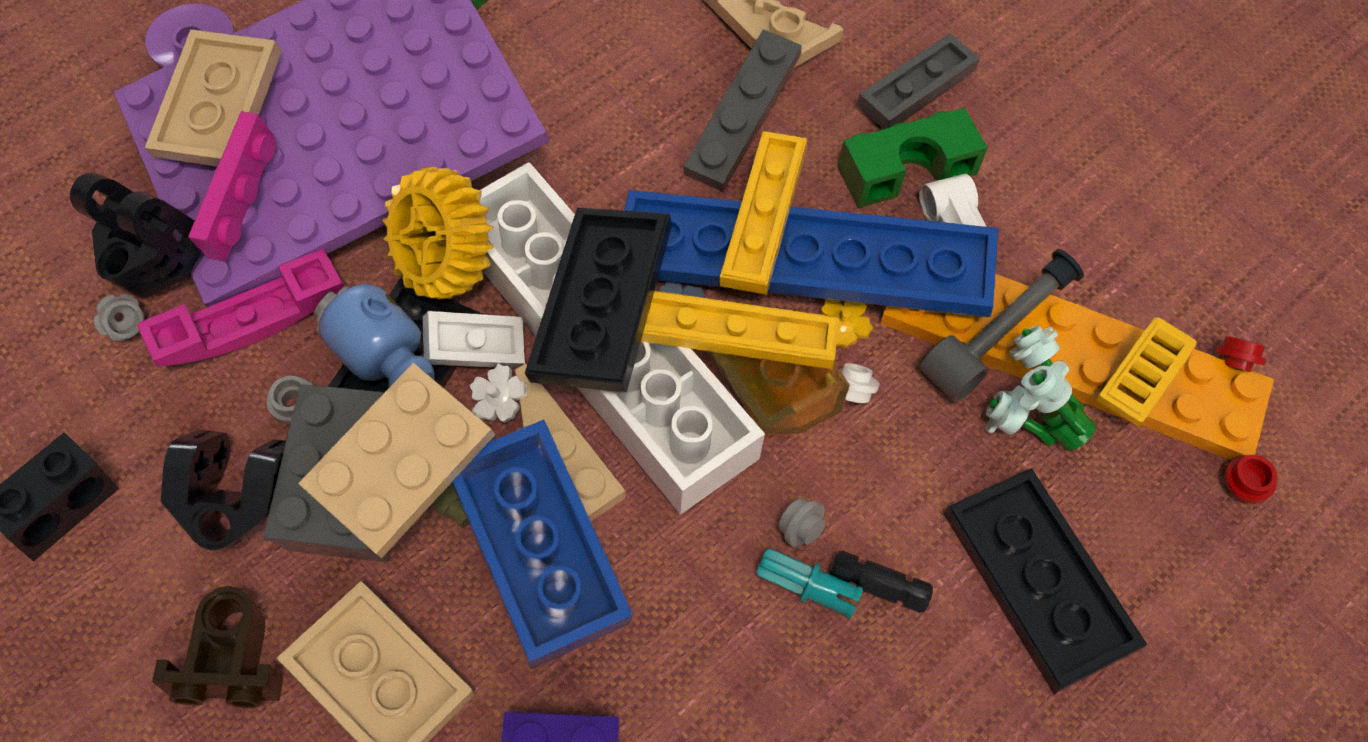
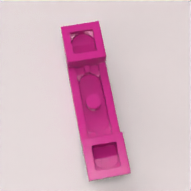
M321 249L279 265L280 278L192 314H189L185 304L136 323L155 365L166 366L189 363L222 355L274 335L314 312L326 294L331 291L337 294L343 288V283L325 250Z

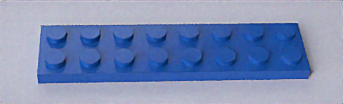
M629 190L624 211L670 214L673 223L658 280L722 287L720 286V274L742 201ZM791 207L768 292L991 317L994 304L998 228Z

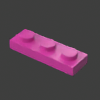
M240 112L188 238L209 259L227 261L232 246L236 245L240 239L241 224L249 204L253 203L257 197L258 182L265 165L274 155L276 138L259 114Z

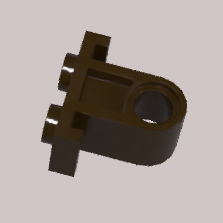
M227 586L219 587L209 592L200 601L195 614L183 672L169 660L157 659L152 682L169 696V701L176 704L199 706L204 704L205 698L226 699L225 703L230 706L258 708L260 707L261 700L280 701L283 679L271 665L259 664L265 635V619L261 611L241 589ZM242 612L240 622L235 627L229 630H221V625L227 616Z

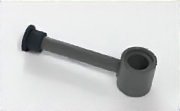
M1061 249L1055 250L1052 253L1053 260L1042 269L1043 275L969 343L961 342L955 335L946 337L928 353L919 369L954 403L961 401L980 384L989 371V368L982 362L981 357L1056 289L1063 290L1073 280L1080 281L1084 277L1082 268L1072 256Z

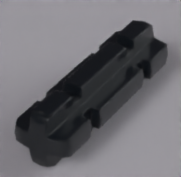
M839 551L836 554L830 575L848 583L850 581L857 583V586L862 587L864 592L896 603L897 599L904 601L903 607L919 613L927 609L933 594V586L930 583L915 577L913 581L906 580V574L870 560H866L865 564L858 561L859 556L846 551Z

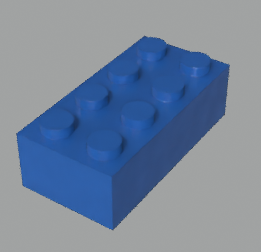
M545 420L488 442L451 484L529 667L533 669L629 625L633 614Z

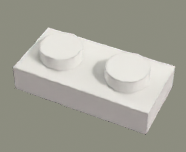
M428 311L423 316L424 358L431 365L496 367L497 364H501L510 368H519L525 364L523 317Z

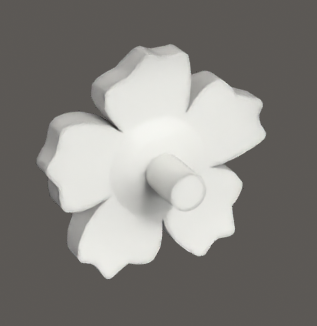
M497 364L495 369L488 372L489 381L482 377H475L474 382L470 384L472 398L478 402L472 409V412L480 420L494 421L498 416L499 420L506 423L509 420H513L519 411L520 404L516 401L527 396V384L522 382L517 376L512 377V370L509 366Z

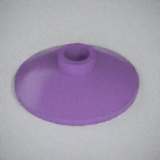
M180 5L165 11L151 23L145 36V46L150 58L158 66L164 68L179 60L190 29L232 35L235 33L232 22L223 11L210 5Z

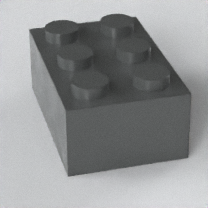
M300 384L263 538L288 551L388 562L390 550L383 558L379 557L298 484L385 392Z

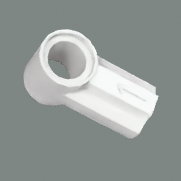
M968 174L922 184L920 187V205L927 221L986 227L977 209L978 193L975 183Z

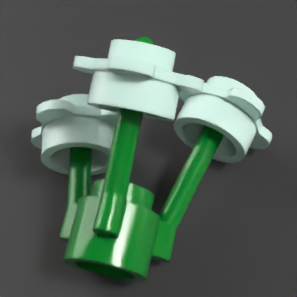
M1040 325L1030 329L1026 328L1022 331V334L1015 338L1014 342L1017 346L1009 352L1015 361L1021 360L1026 369L1039 364L1041 366L1024 375L1021 380L1023 387L1018 385L1013 391H999L990 400L986 410V416L990 419L986 424L985 430L991 434L998 428L1008 435H1012L1022 426L1036 434L1047 446L1057 441L1066 451H1072L1084 445L1092 437L1096 424L1084 412L1085 407L1072 394V387L1065 378V375L1069 372L1068 365L1063 361L1052 363L1050 360L1060 349L1055 341L1058 333L1052 327H1047L1043 330ZM1036 408L1042 412V419L1045 425L1042 426L1029 418L1030 410Z

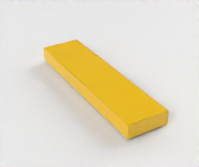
M766 131L762 132L720 274V286L767 295L805 157L807 138Z
M654 291L641 341L832 369L835 361L839 317Z

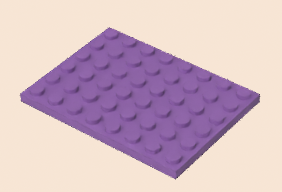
M302 0L232 34L275 40L282 50L259 114L276 138L275 151L272 159L265 165L258 182L257 197L253 203L249 204L241 224L240 239L236 245L232 246L227 261L209 259L202 252L191 270V275L204 305L209 307L280 278L279 265L324 249L326 254L384 226L385 224L382 222V219L388 217L389 214L385 201L393 199L391 193L392 186L399 185L401 177L419 171L421 168H449L450 170H457L459 175L469 177L473 181L550 142L545 128L472 1ZM176 61L114 91V94L159 199L164 200L195 220L217 167L155 158L145 149L178 63ZM174 230V235L179 242L182 235L177 230Z

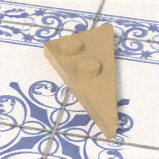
M704 0L751 49L763 29L802 45L801 56L794 68L839 43L842 39L844 29L840 25L832 23L829 29L805 20L806 12L794 7H785L776 0Z
M525 363L515 369L516 376L527 384V396L519 398L523 428L545 420L590 521H592L625 499V489L544 386L540 383L529 382L525 375L527 367Z

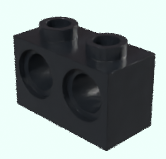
M64 432L0 484V532L34 562L119 488L101 467Z

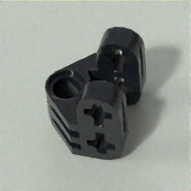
M95 172L85 173L79 176L73 183L70 190V201L73 208L96 222L92 229L95 266L98 275L102 279L136 297L145 298L189 276L202 253L188 238L195 220L164 200L141 191L133 192L119 182ZM96 190L99 194L106 197L102 205L92 198ZM174 230H177L182 235L179 242L171 238Z
M201 429L181 436L171 442L164 458L161 503L200 547L207 550H220L239 539L269 516L286 441L273 439L250 453L244 468L242 492L219 489L214 493H209V483L220 478L227 467L230 455L229 436L224 432ZM216 510L227 516L230 522V530L224 529L218 524L215 514Z

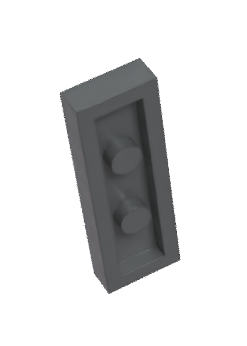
M949 33L859 93L857 105L883 129L890 128L975 71L980 58Z

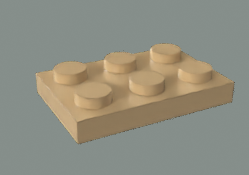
M190 29L145 149L155 158L218 167L240 112L260 114L282 52L276 41Z
M412 363L298 484L375 554L383 558L495 434L482 420L416 364Z
M362 581L353 587L277 657L279 662L356 742H429L475 696L473 690Z

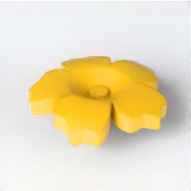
M825 299L821 315L839 317L836 347L847 348L850 345H855L857 338L867 339L869 337V334L873 331V326L870 324L869 317L863 316L867 305L845 301L844 305H842L840 300Z

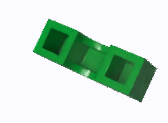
M961 108L950 112H937L928 118L909 123L900 122L890 128L868 134L859 133L843 140L837 168L857 208H861L899 196L906 173L903 164L923 166L932 174L935 181L961 174H968L972 177L978 174L988 147L967 110Z

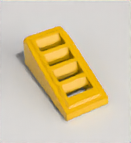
M1154 317L1096 400L1137 427H1140L1196 347V340L1161 318ZM1143 354L1166 369L1165 372L1139 355ZM1131 370L1139 376H1141L1142 378L1146 379L1147 381L1155 385L1154 388L1146 384L1139 378L1135 377L1128 371ZM1118 385H1123L1145 400L1143 404L1117 389Z

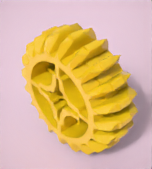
M421 168L419 171L402 176L400 184L392 186L391 193L393 199L385 201L389 214L388 217L382 219V222L387 226V236L383 240L388 241L390 248L387 258L393 259L395 262L394 275L403 276L405 288H414L417 296L445 299L472 290L475 283L483 280L482 270L491 266L486 252L494 248V245L488 240V232L494 227L488 225L486 221V214L490 208L480 204L482 191L472 188L469 177H462L457 170H450L449 168Z

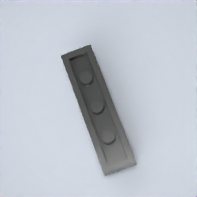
M762 30L684 164V175L724 192L800 58L802 45L767 30Z

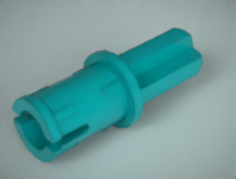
M768 548L764 552L757 568V575L760 578L800 595V602L805 603L806 599H809L844 615L847 619H851L856 607L836 597V595L841 594L859 602L863 588L860 586H855L819 570L821 566L819 563H815L813 567L773 548Z

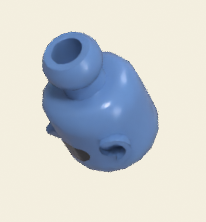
M365 283L352 286L336 296L324 309L319 322L320 337L343 364L359 379L378 381L387 377L390 388L410 365L414 363L434 380L435 374L431 363L422 356L414 355L420 344V329L379 286Z

